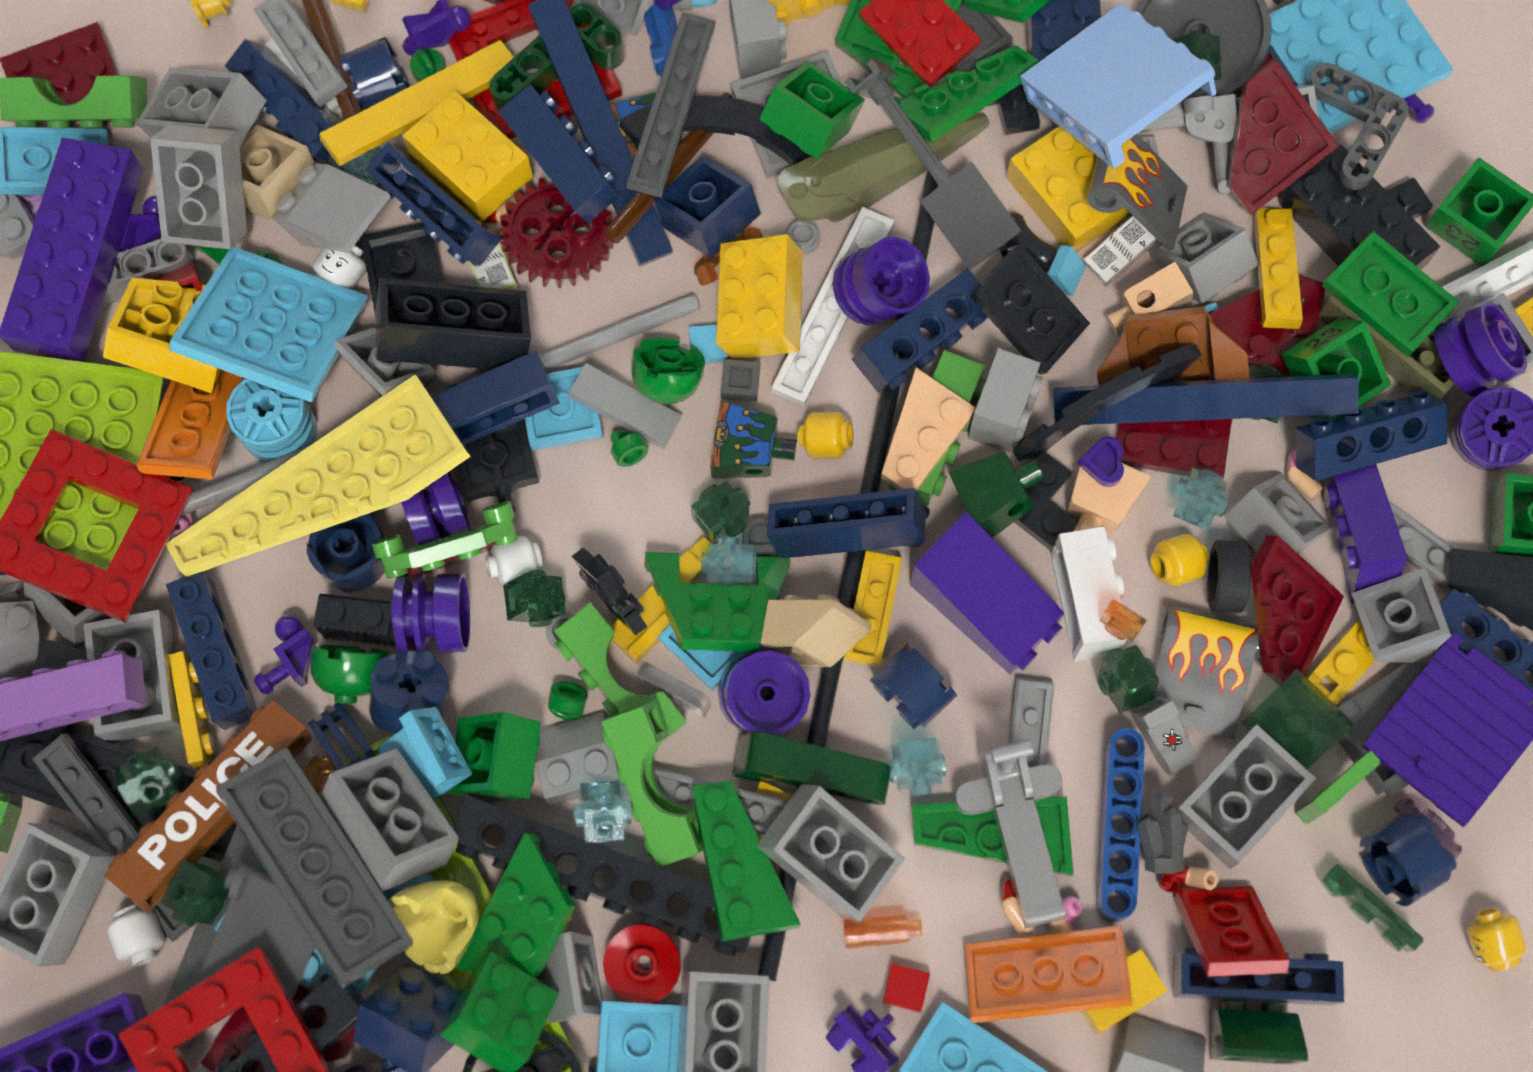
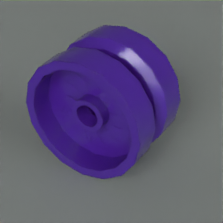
M1483 301L1467 309L1464 318L1454 316L1440 323L1435 329L1436 347L1446 371L1454 383L1471 397L1477 396L1483 391L1493 389L1497 380L1506 382L1525 373L1527 360L1519 335L1507 315L1491 301Z
M450 471L428 485L430 491L426 492L425 489H422L408 500L401 502L418 545L441 539L440 524H443L448 536L471 530L466 515L468 510L457 482L453 481Z
M775 651L745 654L735 660L723 673L718 689L720 709L730 724L744 733L760 732L778 735L787 732L797 726L806 714L811 697L809 679L801 665L788 655ZM762 688H768L769 694L763 700L760 696V691Z

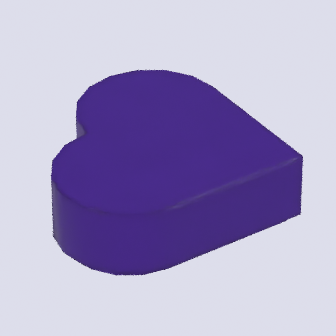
M1103 437L1078 460L1077 465L1098 484L1104 487H1113L1120 482L1124 474V467L1120 461L1123 455L1122 444L1114 437Z

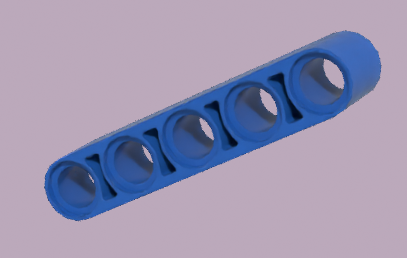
M1122 728L1116 731L1107 742L1104 750L1096 907L1099 915L1104 920L1112 923L1121 922L1134 912L1138 895L1140 835L1137 825L1141 822L1145 744L1141 734L1130 728ZM1119 740L1130 743L1133 747V756H1121L1116 750L1115 743ZM1114 779H1126L1131 785V794L1121 795L1116 792L1113 786ZM1112 817H1124L1129 823V833H1117L1111 825ZM1118 854L1125 858L1128 865L1126 873H1117L1112 870L1109 865L1111 855ZM1110 893L1119 894L1124 898L1126 907L1123 913L1113 912L1107 905V897Z

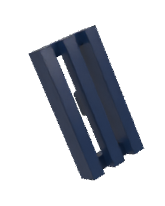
M335 703L333 705L335 710L331 713L327 709L322 712V719L318 722L314 718L308 722V725L338 770L377 756L341 703ZM341 718L365 752L359 757L336 724ZM328 727L350 758L351 762L349 764H344L323 732Z

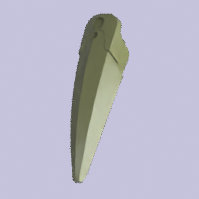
M977 113L931 143L928 140L926 142L939 160L942 161L990 125L989 119L985 113ZM894 129L824 153L818 159L814 156L783 169L777 177L778 189L793 216L801 222H813L819 219L839 222L862 207L869 208L928 169L898 129Z

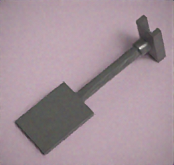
M871 59L867 65L872 70V73H867L863 81L849 77L845 84L853 94L872 98L877 106H882L936 180L938 187L920 202L969 270H972L1022 232V229L973 162H969L952 176L893 97L894 91L889 86V83L897 77L894 70L888 64Z

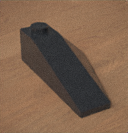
M1456 548L1450 550L1446 586L1451 589L1455 588L1459 592L1468 593L1481 606L1485 608L1491 607L1509 617L1511 623L1518 627L1525 626L1533 631V557Z

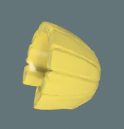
M447 880L420 883L393 895L388 902L413 939V945L406 949L405 954L419 966L424 964V969L430 972L444 974L452 971L463 957L477 927L479 911L475 895L463 885Z

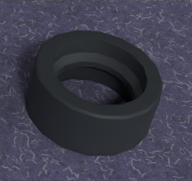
M1216 540L1213 543L1207 577L1208 603L1212 612L1241 613L1245 610L1251 578L1250 551L1246 542Z

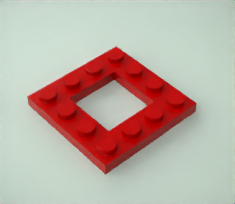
M508 0L470 15L471 22L469 27L463 32H456L448 42L456 62L499 40L504 43L537 30L528 11V4L538 0ZM564 0L568 9L573 6L574 0ZM588 24L579 25L578 28L587 27ZM591 61L607 100L610 101L621 97L622 90L613 70L601 69ZM559 80L553 82L546 91L559 106L555 113L559 118L563 115L566 117L572 116V110ZM490 88L472 97L478 112L509 140L517 137L496 110Z
M50 429L0 520V572L127 623L166 546L165 544L172 535L192 495V488L162 475L140 473L136 464ZM70 481L138 509L107 570L37 542Z
M257 947L118 1034L138 1072H191L178 1047L241 1007H244L279 1072H331L263 947Z

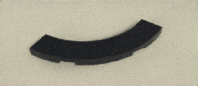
M693 97L683 132L704 130L707 133H721L733 136L735 133L755 139L757 144L774 152L790 166L801 162L809 156L798 145L783 135L775 133L770 126L759 120L765 107L728 97ZM652 104L620 120V128L638 147Z
M1196 344L1184 346L1158 356V363L1144 371L1136 366L1104 383L1061 410L1064 416L1052 426L1047 427L1046 424H1042L1026 436L1012 450L1019 462L1038 456L1042 451L1047 452L1074 429L1105 409L1149 386L1181 375L1202 356V353Z

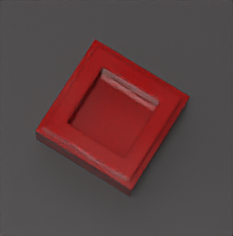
M892 963L883 1004L921 1013L931 973Z

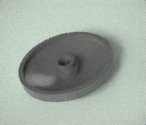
M1141 0L1135 10L1150 25L1160 27L1167 37L1177 44H1184L1191 54L1200 60L1205 59L1211 64L1215 72L1213 79L1217 93L1213 97L1230 94L1236 95L1242 91L1243 82L1260 70L1267 59L1271 45L1272 26L1269 11L1264 0ZM1198 88L1185 99L1209 96V94Z

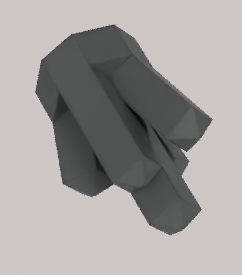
M1159 791L1151 796L1152 814H1146L1142 817L1137 827L1144 851L1145 870L1155 874H1174L1184 870L1183 849L1188 825L1182 820V813L1173 808V796L1164 791Z

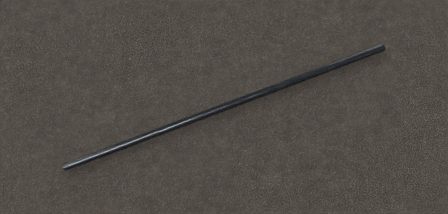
M929 171L927 172L922 199L938 187V183ZM920 204L912 244L919 249L927 262L935 222L924 206ZM905 314L897 316L896 321L903 317ZM892 348L896 357L905 359V355L900 349ZM888 386L880 393L859 494L879 491L900 386L895 390ZM866 550L846 553L837 596L840 599V604L846 608L854 609ZM844 656L832 667H822L806 742L808 744L825 748ZM780 867L778 878L792 905L797 880ZM786 931L765 935L758 976H769V981L776 982Z

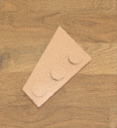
M916 368L881 478L898 490L915 488L917 492L973 418L976 408Z

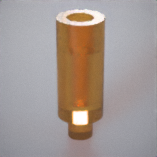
M906 914L863 918L861 922L843 920L846 949L909 943L908 937L923 935L921 919L907 921Z

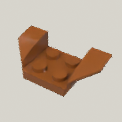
M1204 306L1129 315L1123 327L1122 336L1097 370L1098 385H1103L1136 366L1144 371L1158 363V356L1191 344L1197 345L1202 356L1181 375L1161 382H1176L1215 377V380L1250 379L1247 352L1213 323L1212 317Z

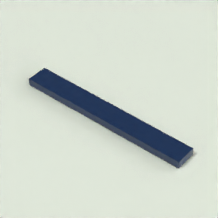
M538 0L528 4V11L581 134L597 154L593 161L598 168L604 164L617 180L613 187L620 194V197L612 205L616 215H618L638 192L627 189V181L634 160L565 1ZM652 205L626 235L639 267L671 255L673 252Z
M1357 374L1161 382L1119 401L1082 425L1358 414L1359 378ZM1101 385L1053 387L1055 423L1064 416L1061 410Z

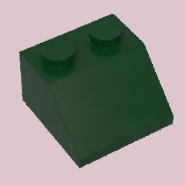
M1221 1002V1009L1217 1008L1210 1011V1060L1286 1065L1308 1062V1050L1299 1014L1286 1013L1285 1005L1261 1004V1011L1246 1010V1003Z

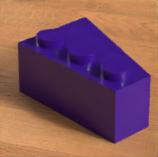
M1376 464L1330 477L1329 485L1324 487V501L1326 507L1331 508L1334 533L1338 541L1352 604L1355 602L1351 593L1402 576L1407 553Z

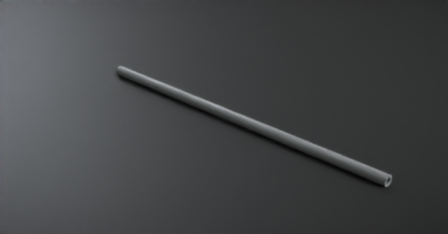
M690 294L541 353L539 356L548 371L699 311L700 307L695 295ZM309 446L193 491L181 516L241 493Z

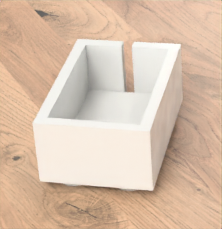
M1105 527L1059 534L1055 543L1056 546H1054L1050 556L1061 607L1064 611L1063 616L1073 662L1117 655L1129 638V633L1133 632L1130 612L1128 610L1123 611L1120 597L1124 596V584L1121 574H1115L1112 560H1116L1113 538H1107Z

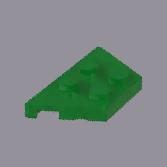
M524 833L476 927L469 946L456 966L459 970L472 971L490 952L532 977L540 976L576 905L567 889L561 886L559 875L554 865L546 862L538 847L540 840L534 833Z

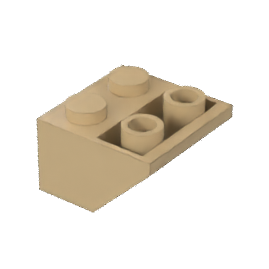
M786 595L784 600H768L761 644L772 651L788 655L800 664L801 667H832L870 632L871 624L858 616V611L846 608L840 604V599L837 597L818 595L817 600H806L800 596Z

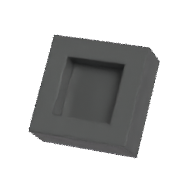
M724 359L721 398L757 401L761 362Z

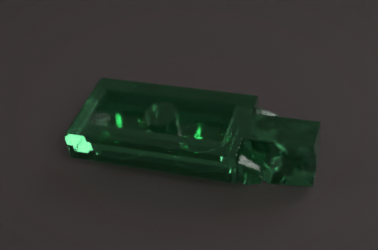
M1338 864L1334 865L1321 879L1320 883L1332 897H1346L1353 903L1350 910L1366 924L1373 921L1384 932L1380 935L1381 938L1396 951L1400 952L1403 948L1406 952H1412L1423 942V937L1364 884L1357 882Z

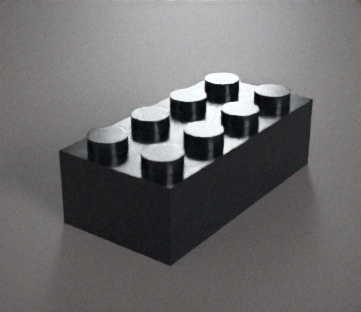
M1341 144L1286 188L1279 205L1283 209H1292L1293 220L1338 267L1373 231L1420 270L1428 265L1441 247L1374 177L1365 188L1360 190L1349 189L1341 183L1339 171L1348 154V151ZM1358 162L1351 174L1358 177L1362 173L1363 166Z
M380 278L375 309L376 360L494 369L515 360L519 356L528 354L531 335L526 291Z

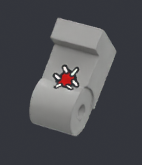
M1158 697L1130 713L1156 761L1166 774L1170 776L1197 761V754L1185 735L1186 732L1177 716L1179 712L1173 700Z

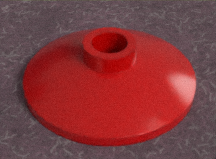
M638 924L621 930L611 939L605 950L603 970L608 985L621 999L629 1003L652 1004L666 997L676 986L681 973V957L675 942L666 932L652 925ZM643 955L651 959L652 965L648 970L643 969L639 964V959Z

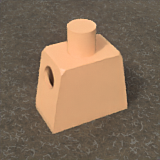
M1174 262L1127 289L1123 293V308L1108 315V322L1114 333L1119 335L1122 333L1129 315L1192 308L1193 291L1178 265Z
M1085 448L1083 455L1089 450V448ZM1123 464L1124 474L1120 482L1113 487H1104L1098 484L1078 465L1067 507V513L1079 519L1074 531L1105 527V531L1115 533L1143 493L1151 476Z

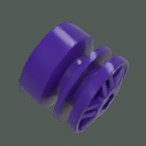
M889 237L880 239L843 258L834 271L832 287L835 300L842 312L852 321L869 326L880 324L895 316L908 313L922 304L929 291L930 274L927 262L918 248L908 240Z
M1502 387L1483 391L1459 408L1452 420L1450 436L1455 451L1464 462L1482 470L1495 471L1522 462L1533 453V400L1516 389ZM1498 420L1501 425H1507L1508 431L1502 433L1501 437L1499 431L1492 430V425L1497 423Z
M464 573L436 575L433 591L429 590L424 575L415 576L413 584L409 575L396 577L391 601V624L398 652L414 651L415 644L417 651H428L431 637H435L440 653H459L468 650L470 640V601Z

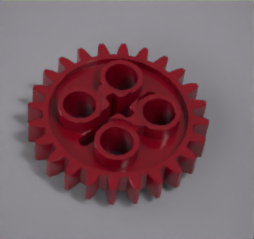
M542 178L538 179L539 188L534 189L528 183L525 184V196L514 192L516 204L506 202L505 209L508 215H500V222L503 227L499 228V237L503 240L501 242L502 252H509L507 254L508 264L517 263L516 271L518 275L528 270L529 282L532 283L540 276L542 277L543 287L548 285L550 279H555L557 287L561 288L563 279L568 278L571 285L576 286L577 275H580L587 281L589 280V268L596 272L601 271L599 260L608 261L609 251L607 249H613L614 243L604 235V230L612 222V212H605L603 210L589 223L577 213L571 216L575 211L553 182H551V185L546 186ZM553 206L564 208V210L557 213L551 212L548 209ZM578 228L590 230L589 233L584 235L577 234L574 231ZM530 229H535L540 232L535 236H527L524 234V232ZM556 251L564 252L566 256L557 259L551 257L550 254Z

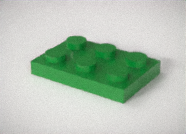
M1374 231L1322 285L1407 357L1420 346L1460 303Z

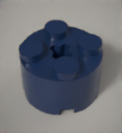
M386 36L339 57L345 72L353 78L354 83L350 84L351 90L358 104L363 105L364 110L411 86L403 67H400L395 58L397 55Z
M368 514L310 534L306 547L309 561L321 577L334 588L345 593L363 590L376 583L384 574L381 559H376L372 543L385 538L373 518ZM351 546L352 550L346 554L345 549Z
M905 640L871 672L873 677L869 680L873 684V688L887 702L894 698L899 703L896 707L899 715L914 730L919 725L923 728L926 727L957 697V694L951 687L947 690L941 683L944 678L915 648L911 650L908 642Z
M427 650L401 651L380 658L376 662L370 683L369 714L375 726L382 732L385 729L395 735L404 727L399 718L410 710L437 707L441 717H444L449 681L445 669L436 660L433 653Z
M1400 814L1360 840V847L1366 846L1367 854L1361 858L1369 876L1386 896L1392 892L1399 897L1400 900L1395 903L1400 906H1410L1445 884L1451 877V871L1457 868L1454 856L1450 851L1443 848L1434 835L1433 824L1423 814H1418L1415 817L1409 814Z

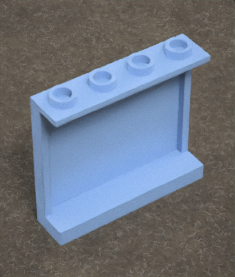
M1121 3L1020 76L1027 101L1113 169L1125 161L1121 147L1123 143L1191 93L1201 88L1212 97L1217 94L1213 79L1215 72L1207 60L1198 59L1190 53L1184 44H1177L1167 37L1160 27H1153L1144 20L1139 12H1132Z

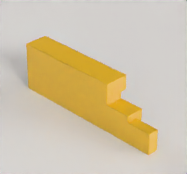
M704 536L679 558L681 583H693L706 570L704 564L717 552V548ZM653 585L638 599L645 610L640 616L648 626L635 636L619 620L611 626L615 632L612 642L636 665L660 642L658 636L670 625L665 613L666 607L661 596L657 595Z

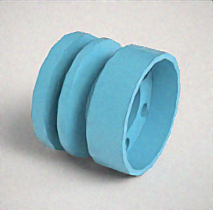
M244 379L233 389L227 402V420L233 433L258 461L266 463L314 443L317 437V419L308 401L249 379Z

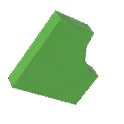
M1370 750L1295 814L1304 824L1312 822L1326 813L1380 764V760Z

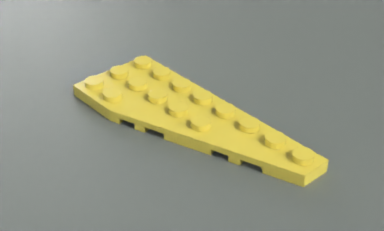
M415 374L165 545L179 571L188 577L406 501L471 456Z

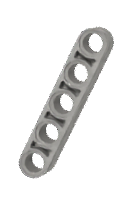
M162 239L119 252L102 307L121 301L131 278L153 280L191 262H194L196 266L194 257L186 245L164 243ZM181 255L178 260L170 262L174 256ZM146 266L142 272L136 273L139 268Z

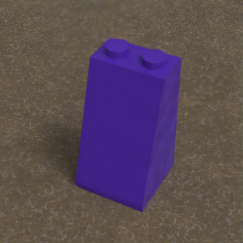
M966 512L914 565L910 586L1010 675L1017 667L1024 671L1038 655L1034 649L1043 640L1049 644L1063 628L1059 622L1064 615V611Z

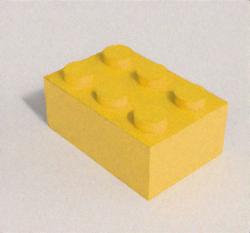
M455 90L402 135L409 156L482 222L514 195V192H517L533 178L528 156Z
M1059 126L1012 157L1009 162L1006 179L1061 245L1072 246L1077 253L1127 219L1129 211L1123 208L1116 212L1103 213L1093 209L1088 204L1087 195L1097 156Z
M788 234L720 244L716 345L733 360L800 352L803 251Z

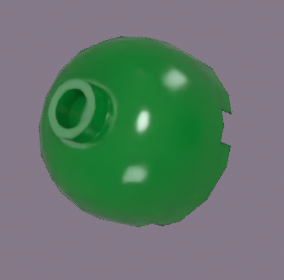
M662 337L645 339L641 341L640 348L636 349L635 347L632 353L631 375L636 389L646 398L664 406L679 403L690 398L696 392L703 377L705 368L704 355L692 345H690L689 350L679 347L680 340Z
M346 645L311 646V675L315 684L323 692L334 695V702L355 704L357 703L358 696L370 695L371 676L375 669V664L380 658L387 657L389 652L371 648L370 653H365L366 650L358 649V646Z

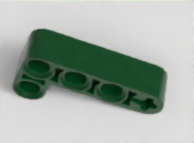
M578 3L571 6L568 10L590 60L604 70H613L619 67L624 60V50L619 30L589 4ZM588 24L587 27L578 28L579 25ZM539 35L491 78L489 87L497 111L509 103L528 85L531 84L541 94L558 79ZM608 45L614 46L611 49L607 50L601 49L602 47ZM530 69H539L535 73H526Z
M751 732L739 738L732 776L753 782L772 780L800 787L801 784L820 786L830 795L867 804L885 805L892 766L880 761L767 733Z

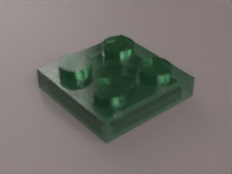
M1298 669L1286 678L1241 722L1249 731L1257 724L1305 769H1308L1354 725Z

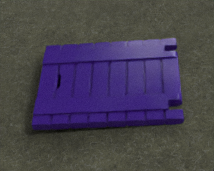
M1453 631L1451 637L1443 643L1361 747L1368 752L1371 750L1380 760V763L1397 774L1449 818L1453 819L1460 826L1465 827L1533 741V706L1529 704L1533 700V691L1477 647L1473 646L1467 654L1463 653L1458 649V646L1465 638L1456 631Z

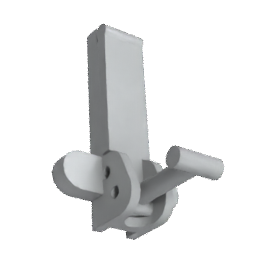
M1235 94L1216 97L1209 95L1184 99V101L1176 104L1138 132L1186 126L1187 132L1193 138L1213 143L1217 190L1222 195L1230 192V189L1227 187L1230 170L1228 143L1235 138L1237 112Z
M1030 739L982 751L979 761L984 778L962 784L955 796V804L963 814L977 815L993 811L1025 929L1060 921L1066 916L1034 802L1054 796L1061 787L1062 775L1056 767L1049 764L1028 768L1026 756L1033 755Z

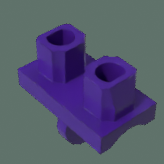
M850 1005L834 1018L836 1023L825 1037L839 1053L852 1041L862 1051L863 1054L851 1064L854 1072H886L899 1060L888 1047L897 1039L886 1027L895 1019L890 1013L880 1020L871 1008L861 1016Z

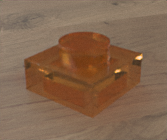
M1114 599L1100 619V622L1106 625L1105 630L1109 634L1120 640L1127 638L1132 642L1147 621Z

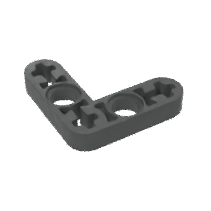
M1321 63L1314 67L1307 83L1315 86L1316 99L1365 122L1339 171V179L1345 187L1352 190H1360L1370 183L1408 115V104L1399 95L1337 65ZM1324 76L1331 79L1330 83L1325 87L1319 84ZM1341 83H1343L1345 86L1340 96L1336 93ZM1352 90L1362 91L1367 96V102L1359 105L1354 104L1349 100L1348 93ZM1389 108H1393L1396 112L1390 119L1387 127L1381 125L1380 123ZM1368 135H1377L1382 139L1384 146L1376 150L1370 149L1364 143V138ZM1362 157L1367 162L1362 169V173L1355 177L1351 174L1352 170Z

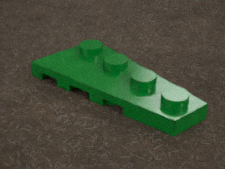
M1015 45L976 62V68L971 71H954L945 75V82L931 88L927 84L913 89L914 95L900 100L897 96L894 98L920 134L932 143L1022 84L1020 76L1039 63V60Z
M731 780L692 786L691 795L721 942L799 928L801 923L768 856L756 847L760 839Z
M1051 797L1034 801L1054 873L1073 876L1067 797ZM955 802L912 804L914 846L1007 864L993 811L977 815H966L958 810Z

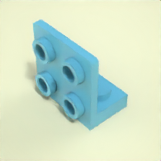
M437 707L408 711L399 718L404 728L382 743L378 748L380 754L397 748L433 801L472 775Z

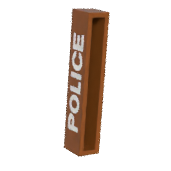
M273 699L266 707L258 708L250 717L248 726L239 735L235 734L225 742L221 750L222 753L212 763L203 765L194 776V782L184 792H179L170 799L166 805V811L156 821L149 822L142 828L138 834V840L127 851H122L114 857L109 864V870L104 876L148 915L234 824L235 821L216 793V786L285 748L289 750L295 759L313 740L308 729Z

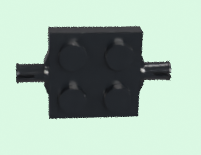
M523 420L463 445L471 456L458 465L468 502L489 496H497L498 503L510 501L515 512L516 508L511 492L518 488L539 483Z
M584 547L571 556L580 568L579 576L582 577L581 579L585 581L590 589L596 591L608 610L635 636L648 627L640 616L645 611L636 597L632 593L628 594L622 586L625 581L612 564L609 566L599 553L593 556Z

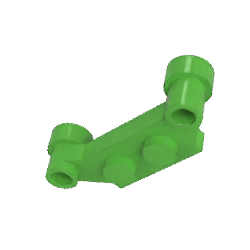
M502 502L482 509L486 525L405 549L401 534L377 540L372 543L376 559H381L386 578L391 579L408 573V568L413 569L422 566L423 571L438 568L445 564L444 559L456 555L459 556L460 560L477 556L482 553L480 548L492 542H495L497 546L511 543L518 539L512 521L515 515L511 502Z

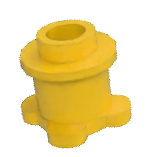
M190 0L204 28L209 27L208 19L222 13L225 16L228 15L226 8L231 6L229 0Z

